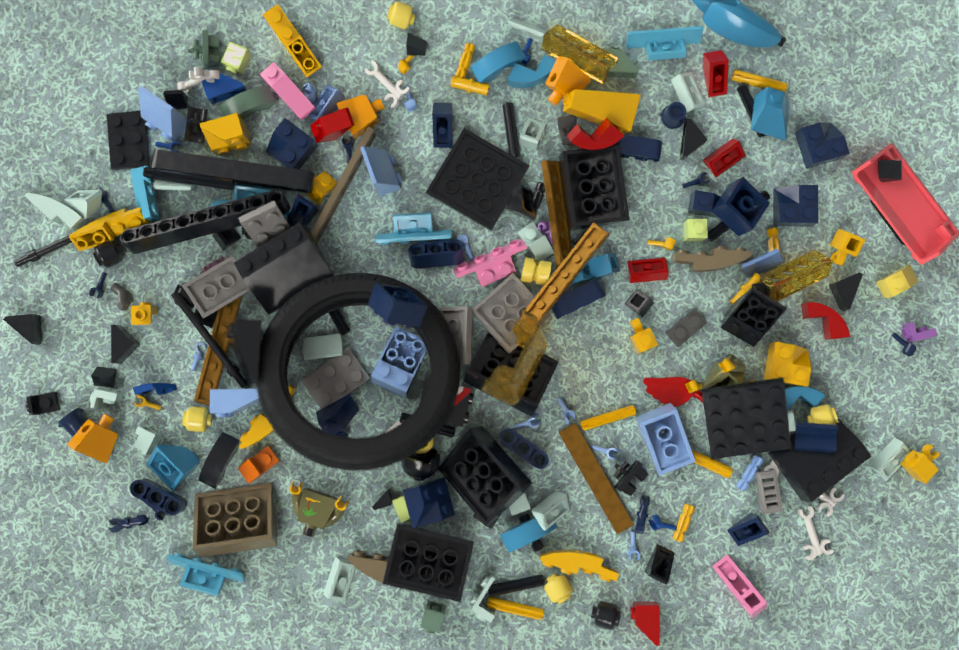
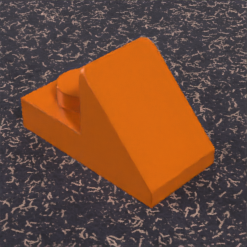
M267 446L254 457L247 459L238 470L248 484H250L280 462V459L272 448Z

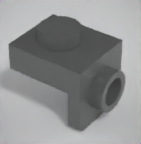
M569 115L557 118L558 133L562 145H574L570 142L567 135L577 124L576 116Z

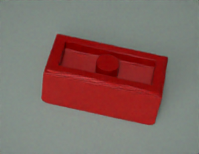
M731 139L703 159V162L713 175L718 177L746 155L740 142Z
M665 257L627 261L630 283L668 280L669 271Z

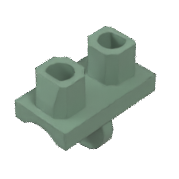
M202 30L201 46L197 39L193 40V45L188 46V52L193 54V59L198 60L199 54H201V68L203 70H207L208 66L214 67L219 65V54L208 53V48H219V37L208 35L206 30Z

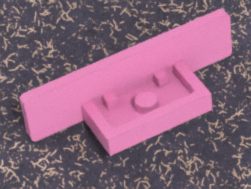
M522 239L513 240L509 245L494 248L488 254L478 255L472 261L457 265L453 268L457 278H460L475 271L481 287L486 286L512 273H516L511 255L527 249V245Z

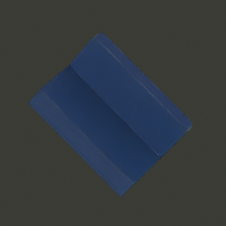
M797 422L794 431V450L836 453L838 425Z

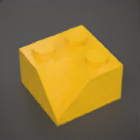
M238 113L199 123L211 151L216 155L224 156L229 154L231 150L241 151L247 149L248 145H252L247 125Z
M781 342L769 343L764 380L783 377L784 384L809 387L811 363L808 349Z

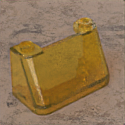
M526 310L515 322L511 330L517 336L515 344L524 348L514 369L506 366L497 367L489 380H486L481 388L484 392L510 405L516 404L521 400L548 345L538 318Z

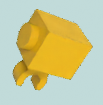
M838 229L830 244L831 247L838 250L832 254L830 261L842 266L848 254L857 257L865 239Z
M639 318L630 321V325L635 332L634 335L630 336V340L637 354L658 345L650 327L643 330Z
M930 444L923 446L922 453L912 450L900 463L915 480L925 484L939 471L932 461L937 459L940 453L933 450L930 454L931 449H933V445Z

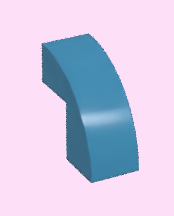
M516 41L488 53L473 64L471 69L479 83L489 82L505 68L514 67L515 63L520 64L526 56Z
M544 55L537 71L515 63L508 77L507 85L515 88H530L541 84L547 80L556 60Z
M607 253L590 259L572 284L620 272L616 254Z
M810 387L785 388L787 411L798 398L809 407H817L826 395Z
M533 516L526 522L510 527L500 536L509 553L545 536L557 528V525L554 523L544 531Z

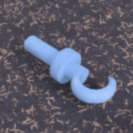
M201 342L196 345L197 355H193L195 360L191 367L193 371H196L199 360H203V357H201L203 352L199 351L198 347L202 344L207 348L205 343Z

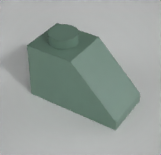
M612 46L601 49L598 76L636 79L639 69L621 49H616Z
M427 601L420 628H424L423 631L430 634L439 633L446 605Z

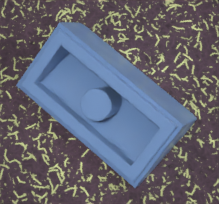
M326 85L313 104L316 109L308 117L316 121L322 116L335 112L338 108L336 103L343 101L345 96L338 89Z
M775 249L742 264V268L747 277H752L754 273L759 274L783 263L784 260L779 249Z

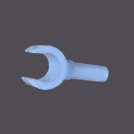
M410 92L407 94L408 101L404 102L408 112L417 108Z
M457 236V240L463 242L469 260L474 259L469 248L467 236Z
M561 397L557 400L564 412L565 423L569 425L568 416H572L576 421L575 412L566 407Z
M533 413L529 420L513 425L514 429L525 426L537 428L541 420H534L539 414Z
M594 444L592 447L594 450L607 454L609 459H619L612 455L613 451L621 452L618 448L608 449Z
M631 532V548L627 554L631 560V554L635 552L637 553V560H639L640 553L636 549L635 532Z

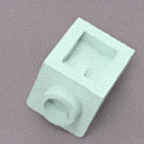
M102 388L94 389V392L90 395V408H101L102 400L104 403L115 404V401H122L124 393Z

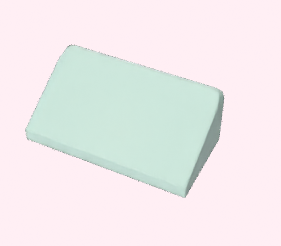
M511 18L508 22V31L531 38L540 43L543 42L546 30Z
M692 72L678 74L671 80L680 102L686 107V113L706 106Z
M156 179L153 188L159 190L195 191L196 185Z
M338 333L304 338V360L342 356L344 346L342 335Z
M894 438L869 466L887 481L901 466L900 463L910 453V450L904 442Z
M556 491L532 509L534 517L544 531L570 511L567 494Z
M335 557L323 593L327 599L345 602L356 569L350 561Z

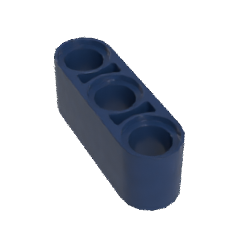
M624 135L621 140L613 144L619 145L620 157L622 158L635 157L636 160L647 161L649 159L654 160L653 162L660 161L662 141Z
M460 240L415 243L408 248L410 264L415 269L459 265L465 260L464 245Z
M597 278L562 295L553 306L552 311L556 319H560L599 298H603L606 296V293Z
M505 428L500 432L499 439L501 443L535 468L542 469L548 465V455L511 428ZM507 431L513 433V440L511 442H505L502 438L503 434ZM521 443L529 445L527 453L519 452L518 447ZM538 454H542L545 457L544 463L540 465L534 462V458Z
M147 478L135 480L130 485V493L134 497L169 515L179 514L187 507L185 498ZM140 483L145 486L144 492L139 490ZM157 492H160L162 495L161 501L156 499ZM174 501H177L179 504L178 510L173 508Z

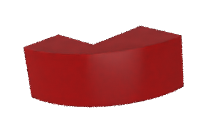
M606 118L591 135L576 124L567 137L577 147L587 150H599L617 143L624 137V134L620 128Z
M815 302L801 304L803 319L822 317L825 340L850 337L845 321L835 310Z

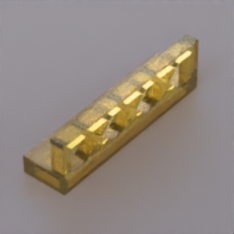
M558 24L547 31L543 37L541 50L556 58L558 56L569 58L587 76L601 84L607 81L609 70L619 60L618 57ZM558 32L563 36H557L555 33ZM601 59H606V60H608L609 62L606 63V62L602 61Z
M813 250L761 275L760 281L771 288L769 297L778 302L828 277L833 260L817 250ZM815 257V258L818 259L819 261H814V260H810V259H812V258ZM797 265H804L807 267H797ZM783 272H793V274H783ZM771 278H773V279H780V280L777 281V282H774V281L771 280Z

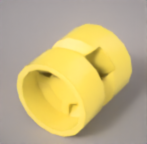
M525 257L521 282L532 283L535 281L537 285L544 286L549 280L552 262L541 260L538 263L534 258Z

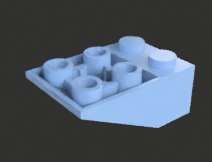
M395 326L371 375V383L406 398L427 352L421 337Z

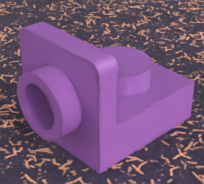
M913 322L902 324V336L904 339H907V342L938 336L935 328L928 330L927 326L915 329Z

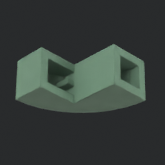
M261 86L241 92L225 101L219 107L224 116L238 113L245 120L253 111L270 109L276 103V100L269 86Z

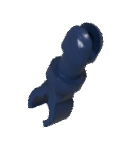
M644 495L640 499V510L637 512L638 519L635 533L644 534L646 518L649 515L647 510L650 504V497L648 496L646 503H644Z
M142 514L137 515L135 518L126 517L124 520L111 519L109 520L112 526L116 525L108 529L110 532L116 533L125 527L129 529L134 525L142 526L148 523V518Z

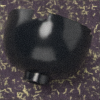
M431 448L430 451L424 454L414 453L401 461L402 469L414 480L423 481L434 475L440 463V453L437 454V450Z

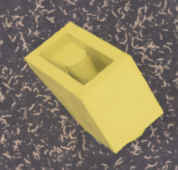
M908 265L876 281V284L883 297L889 298L911 288L919 281L911 266Z

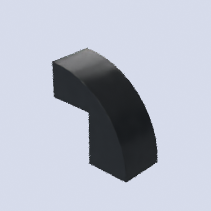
M222 432L204 462L199 475V481L216 489L224 477L226 466L238 451L240 440Z

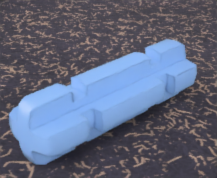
M753 456L751 464H748L741 476L742 479H739L736 484L737 488L742 491L747 490L749 487L748 483L752 482L756 472L759 470L758 467H761L764 462L761 457Z

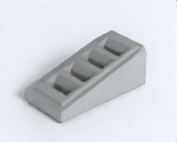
M776 470L756 472L759 509L764 514L781 512L782 502ZM772 478V481L762 482V479ZM772 486L770 489H764V487ZM773 494L772 497H765V495Z

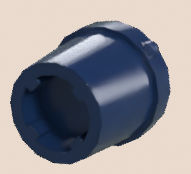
M680 102L671 103L659 114L663 125L669 129H677L687 120L686 107Z
M77 408L67 414L58 422V427H63L73 437L87 421L83 415V409Z

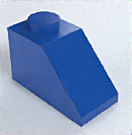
M219 73L220 79H214V83L207 82L206 79L201 81L207 99L211 104L224 101L247 90L243 83L222 73Z

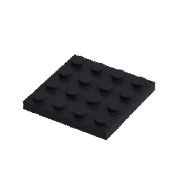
M464 128L427 189L426 194L492 231L505 209L515 184L521 182L529 165Z
M783 377L701 389L711 459L791 449Z

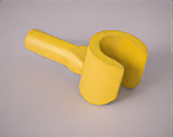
M409 55L406 59L399 61L398 69L402 74L411 69L408 63L413 59V55Z
M666 237L665 242L648 240V245H656L672 250L676 240L670 237Z
M136 395V397L142 398L140 404L133 402L137 407L146 406L157 410L161 409L160 405L147 401L142 395Z

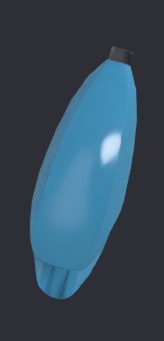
M692 0L704 13L702 19L706 26L726 39L756 48L776 45L782 47L786 41V38L781 36L779 31L769 21L738 0Z

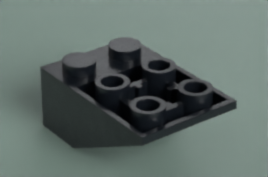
M751 288L736 300L726 312L720 328L755 347L787 310V307Z

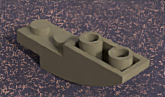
M716 246V249L714 248L710 251V256H708L707 252L689 254V251L678 250L677 253L672 255L671 263L690 264L689 272H710L738 264L751 257L752 252L746 251V248L727 250L726 246Z
M359 550L349 554L348 560L357 569L372 579L383 583L388 558H385V555L374 553L373 556L365 555L366 552Z

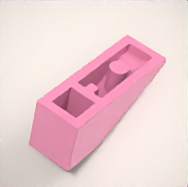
M275 62L260 73L267 85L301 121L316 109Z
M728 555L712 566L752 619L768 607L765 599Z

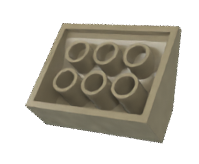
M272 483L195 494L193 550L199 557L277 546V522Z

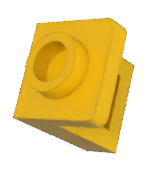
M324 171L314 178L312 193L306 194L311 200L320 205L324 197L334 190L338 182Z
M141 302L138 306H131L132 325H151L152 315H158V307L152 306L150 302Z

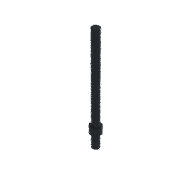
M68 235L38 250L33 249L27 252V255L14 260V263L17 267H20L28 262H35L40 260L41 256L68 245L72 241Z
M175 291L171 294L178 306L227 368L226 372L229 376H233L241 388L245 387L248 383L239 373L240 369L236 364L233 365L179 292Z

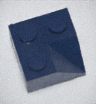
M284 118L274 130L266 153L284 167L301 169L316 150L318 144L300 128Z
M816 123L802 127L795 133L806 169L840 160L850 154L845 136L832 123Z
M742 177L728 185L711 211L737 236H740L754 229L770 202Z
M793 185L773 189V226L812 227L818 224V185Z
M375 283L368 306L374 310L376 315L383 319L385 324L390 326L399 324L407 328H411V326L420 327L428 307L409 288Z
M445 477L425 481L402 490L412 528L442 521L455 515Z

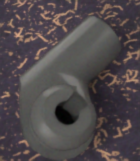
M114 283L110 290L118 295V309L125 311L131 304V294L118 283Z

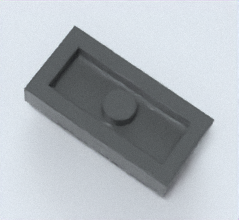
M694 308L665 333L679 347L708 322Z

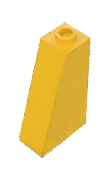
M575 89L565 95L563 112L600 125L608 118L625 134L632 130L641 95Z

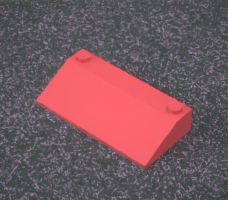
M893 143L886 146L851 172L854 180L861 185L910 250L912 257L920 265L941 255L959 236L958 229ZM878 161H902V180L881 182L878 177Z

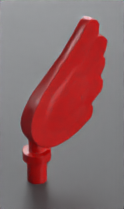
M646 377L643 379V384L647 386L646 392L651 394L654 399H658L662 404L671 403L674 407L681 406L692 396L703 403L701 391L688 392L685 384L691 380L687 378Z

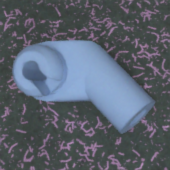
M306 83L303 86L304 95L313 104L316 101V89L311 83Z

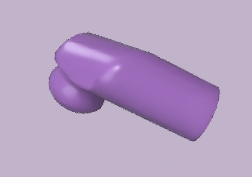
M547 221L539 222L538 230L548 236L549 243L553 246L550 223Z

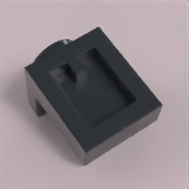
M57 392L26 397V409L29 415H41L60 411Z

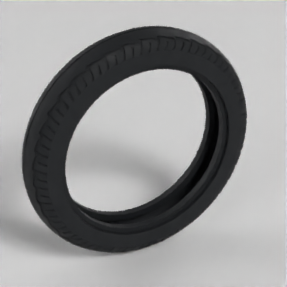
M348 273L332 276L309 285L295 294L279 309L269 323L260 343L258 382H256L260 404L267 420L279 437L294 451L315 463L330 468L349 471L373 470L408 458L423 448L439 432L448 419L458 394L460 357L457 343L449 324L439 309L425 295L410 285L391 277L372 273ZM375 283L409 288L428 305L420 327L412 326L425 344L431 365L429 387L421 404L403 423L392 430L376 436L365 438L342 437L316 427L296 408L288 388L289 359L299 337L314 321L331 311L348 306H368Z

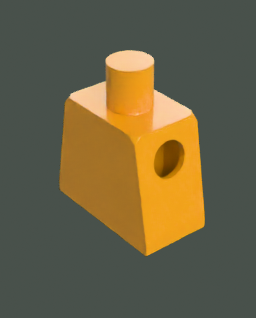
M558 56L546 81V86L553 91L547 100L552 105L557 106L561 99L564 100L567 93L575 89L583 90L592 79L569 58Z
M360 95L336 103L339 110L349 108L355 124L349 130L354 139L364 134L368 127L372 128L379 123L375 113L385 109L380 98L370 103L366 95Z
M103 414L99 423L88 419L67 445L74 451L107 464L118 437V433L110 429L115 418Z

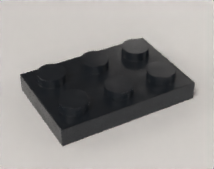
M140 110L106 114L111 170L132 169L143 166L150 167L147 126L145 125L147 121L141 117Z

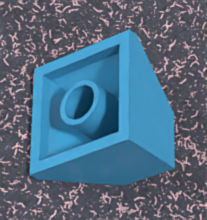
M766 87L755 96L751 124L752 131L780 140H786L790 104L784 92Z
M159 444L154 449L146 465L174 491L197 468L200 460L187 447Z

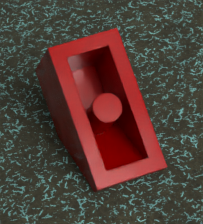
M722 50L703 53V73L708 97L727 94L729 59Z
M347 107L320 117L310 126L316 143H322L338 139L355 124Z
M633 602V607H630V619L656 646H660V605L657 602Z

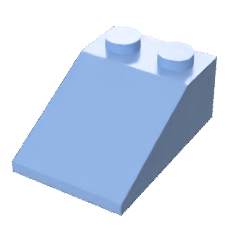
M140 86L138 89L141 117L147 121L145 125L154 131L156 129L162 131L160 135L171 141L174 139L178 142L185 132L187 120L171 105Z
M360 147L372 183L379 197L400 190L399 184L402 183L399 172H394L393 166L396 163L393 155H388L387 150Z
M210 389V413H216V417H232L234 413L241 412L260 402L257 389Z
M671 403L635 417L641 436L659 476L695 462L678 411Z

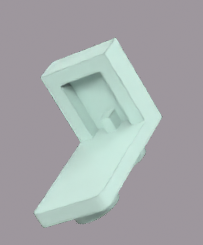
M493 573L489 577L485 576L480 585L483 587L480 593L475 592L470 600L472 604L471 610L476 613L475 616L483 622L487 620L490 623L495 617V612L480 602L495 579Z

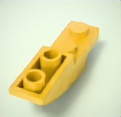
M278 4L262 14L306 78L322 68Z
M141 207L129 211L124 208L88 223L71 233L69 238L80 252L106 241H114V238L121 235L125 230L149 224L151 221L143 219Z
M288 385L290 396L292 397L297 388ZM264 413L253 417L250 422L251 428L248 432H244L240 438L241 444L239 448L245 449L255 445L275 431Z
M554 550L540 553L539 556L543 565L553 568V566L559 567L561 572L568 575L572 573L577 574L579 567H581L582 572L592 575L594 572L600 575V579L610 582L611 579L617 581L619 576L616 570L602 565L604 560L602 556L579 550Z

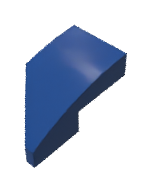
M150 383L133 387L135 395H143L153 390H156L157 395H164L177 390L175 384Z

